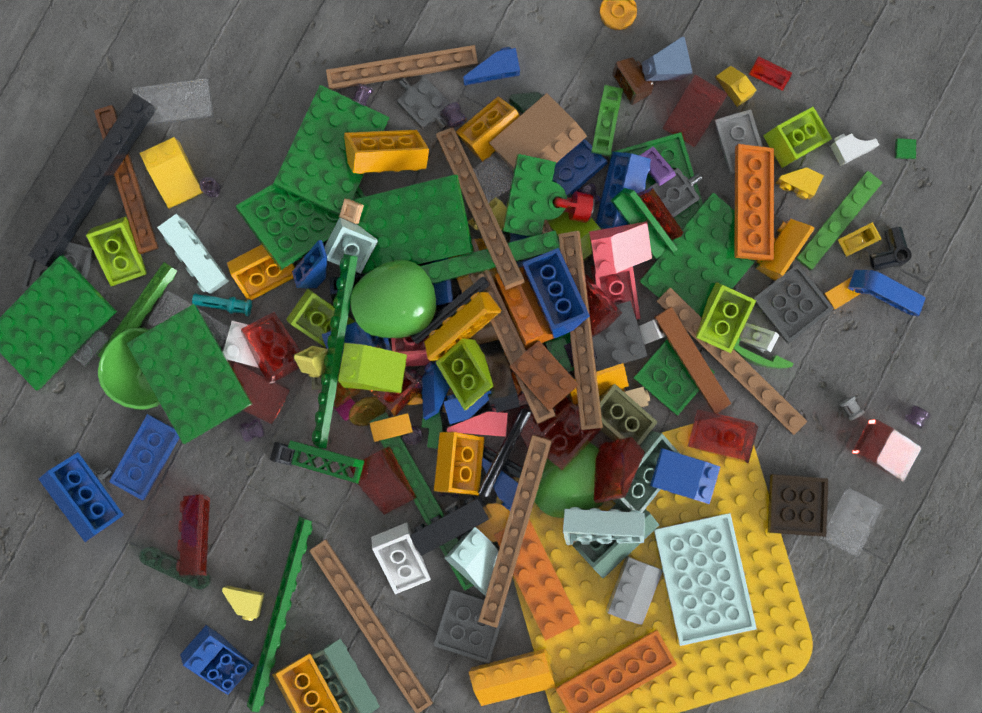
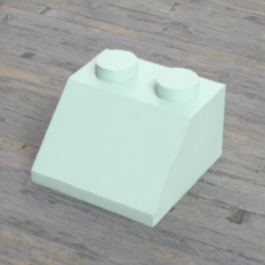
M339 218L324 247L327 261L340 265L344 254L357 256L356 272L361 274L378 240L357 224Z

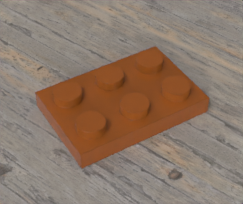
M540 341L536 342L509 366L548 412L579 385Z

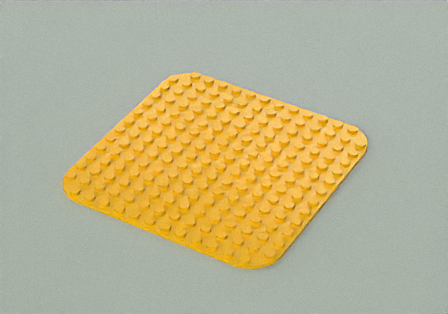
M713 418L662 432L680 454L720 466L710 504L660 490L646 510L659 523L657 528L731 513L757 629L680 646L663 572L642 625L608 614L606 608L624 560L605 578H602L572 545H566L563 534L564 518L547 515L534 502L529 519L580 621V624L545 641L513 575L533 650L537 651L546 648L556 687L656 629L677 663L673 668L595 713H680L788 681L801 673L810 660L813 648L812 635L782 535L768 533L769 493L757 453L749 434L733 421ZM618 445L600 450L608 461L609 466L617 470L631 453H626ZM513 477L519 483V478ZM497 496L496 503L502 504L503 501ZM608 496L607 500L598 509L609 511L616 503ZM653 531L644 540V543H640L628 556L662 569ZM555 688L545 690L552 713H569Z

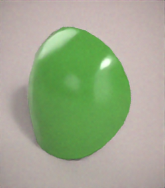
M394 260L376 267L358 281L352 290L351 309L357 324L370 335L383 338L409 337L423 331L432 321L436 310L435 291L429 276L420 266L407 260Z
M131 328L120 333L106 347L99 362L98 378L100 386L113 401L128 408L149 409L160 405L159 400L126 344L150 329Z
M571 439L553 446L549 450L534 502L544 513L557 518H564L565 509L578 507L582 510L598 509L608 498V495L602 490L612 477L608 461L595 445L585 440Z

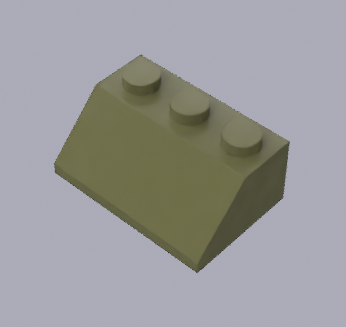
M613 384L599 397L603 428L599 429L626 453L635 452L657 424V421L616 384Z

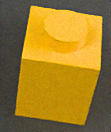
M729 66L715 76L736 107L750 99L757 91L747 76L732 66Z

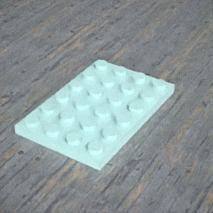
M731 513L654 530L680 646L757 629Z

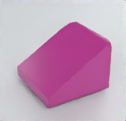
M348 394L333 407L345 421L360 409Z

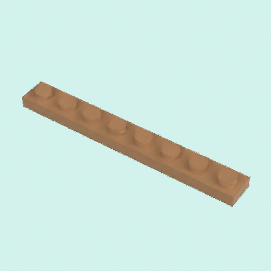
M475 45L327 69L326 74L329 89L334 90L478 66Z

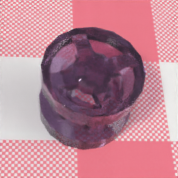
M913 405L911 408L912 412L905 417V420L913 426L922 429L924 421L929 419L930 414L924 409Z

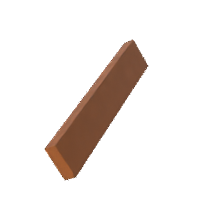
M668 307L656 315L654 319L712 412L717 414L732 404L673 308Z

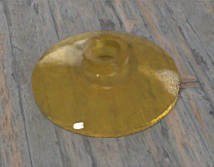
M379 397L363 398L351 407L349 419L356 426L370 425L369 421L385 413L386 404Z

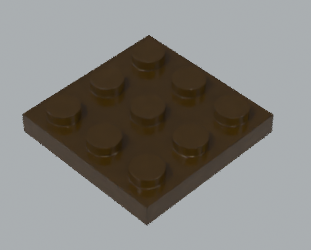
M770 474L768 533L826 537L829 478Z

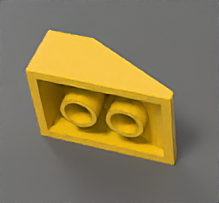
M175 137L140 153L151 178L169 209L203 193L181 143Z

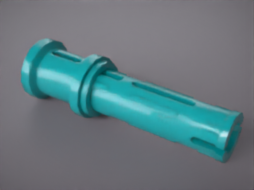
M197 293L192 298V304L227 310L230 314L235 312L249 317L252 311V300L250 299L247 301L238 300L236 297L226 299Z

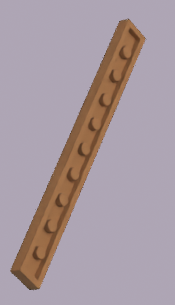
M454 128L436 133L437 140L453 175H458L462 195L505 289L507 290L524 283V278Z
M574 231L559 234L561 254L589 313L580 232ZM588 317L570 332L575 379L579 384L576 388L581 430L603 428L590 317Z
M472 239L474 252L479 251L475 240ZM489 270L470 274L469 276L473 284L481 277H485L490 283V286L483 292H488L502 310L490 322L511 365L526 352ZM516 376L537 424L554 417L553 409L548 412Z
M668 288L656 301L664 310L672 307L686 331L792 435H795L807 423V420L734 349L729 353L696 338L702 318L672 288Z
M532 435L478 622L496 628L499 625L552 443L550 439Z
M327 539L309 550L414 712L420 713L433 704L432 699Z

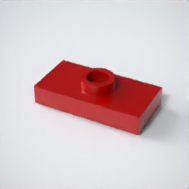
M758 56L749 75L783 91L792 72Z

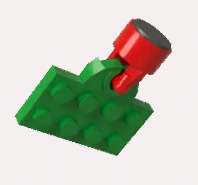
M517 154L502 231L529 237L542 234L544 220L555 219L563 212L568 213L569 220L587 223L593 214L594 197L591 194L575 191L572 198H568L565 190L558 183L552 181L556 162Z

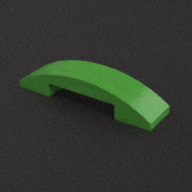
M604 85L591 153L605 156L611 155L623 92L622 88Z
M738 338L733 348L745 361L760 367L785 369L792 367L794 364L777 355L772 356L771 360H768L738 346L741 338Z

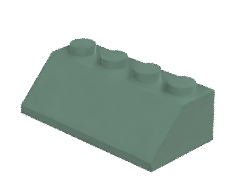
M650 431L637 450L630 453L602 490L626 511L637 510L643 513L661 490L650 486L661 448L676 453L679 452L662 433Z
M615 504L611 508L620 510L621 512H628L618 504ZM646 509L643 511L645 513L644 540L659 526V523ZM612 540L609 544L591 541L589 545H582L580 541H576L572 546L602 578H605L640 543L619 544L616 540Z
M341 639L328 644L311 655L342 713H372L380 707L376 697L372 694L365 678L362 677L355 661L351 658L346 645Z

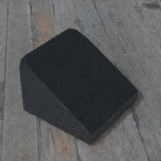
M275 442L270 460L292 466L291 463L295 450L288 448L289 445Z

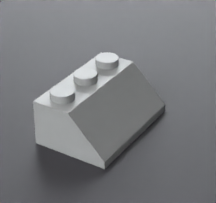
M627 556L611 594L606 612L626 621L642 625L663 570Z

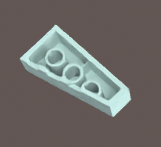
M175 214L157 227L163 234L167 244L176 251L175 255L178 259L186 264L188 273L192 277L195 276L199 281L197 285L203 292L206 291L212 294L229 282V279L183 218Z
M578 507L565 509L563 534L566 545H573V541H580L582 545H589L591 541L609 544L612 540H616L619 544L644 543L645 513L637 510L621 512L617 509L601 511L597 508L582 510Z

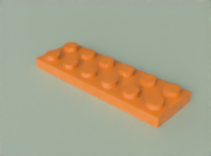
M737 144L735 146L734 258L763 261L774 260V148Z
M529 519L513 575L546 641L580 624V621ZM505 529L494 534L499 544V547L501 545Z
M656 629L555 689L569 713H595L673 668L677 663Z

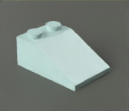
M474 527L465 532L444 559L486 596L499 551L481 531Z

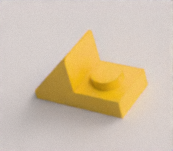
M872 222L838 239L847 257L881 240V237Z

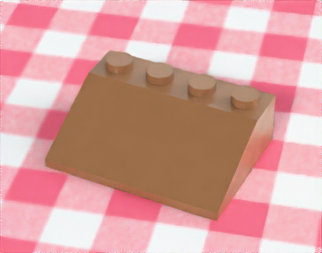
M546 93L489 144L514 172L517 154L557 163L585 139L587 135L576 121Z

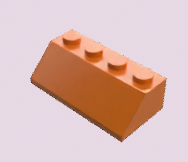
M519 268L524 278V283L507 290L499 274L496 273L494 274L495 285L525 350L531 348L538 341L544 343L554 339L525 275L524 268Z

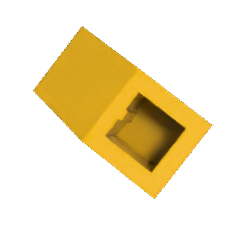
M806 167L780 176L776 184L780 185L779 187L785 191L791 190L797 193L796 196L801 199L810 200L815 195L824 175Z

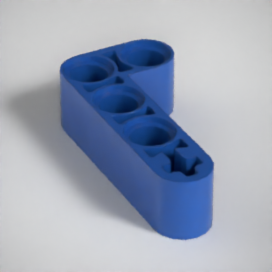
M854 270L848 286L849 290H855V292L860 294H870L912 316L920 315L926 299L921 294L873 270Z

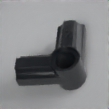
M894 227L884 231L889 251L870 255V264L873 271L903 266L911 259L912 253L907 247L902 227ZM897 252L902 253L905 259L899 260Z

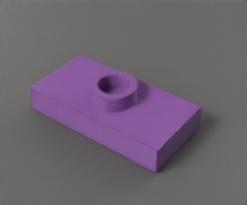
M654 147L639 155L651 159L649 174L659 186L676 176L675 171Z

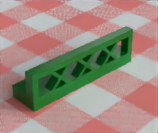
M624 188L610 200L628 225L647 221L653 258L658 259L665 250L670 252L677 250L672 240L634 190Z
M290 440L288 448L295 450L292 465L353 483H359L364 460ZM301 452L306 453L308 460L303 463L299 462ZM321 457L324 464L318 468L314 460ZM333 462H338L340 469L336 472H333L330 464ZM351 466L356 467L353 478L349 477L346 471Z

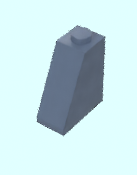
M685 37L679 38L642 62L645 81L682 80L692 74Z

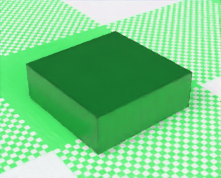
M897 138L895 140V159H915L916 139Z

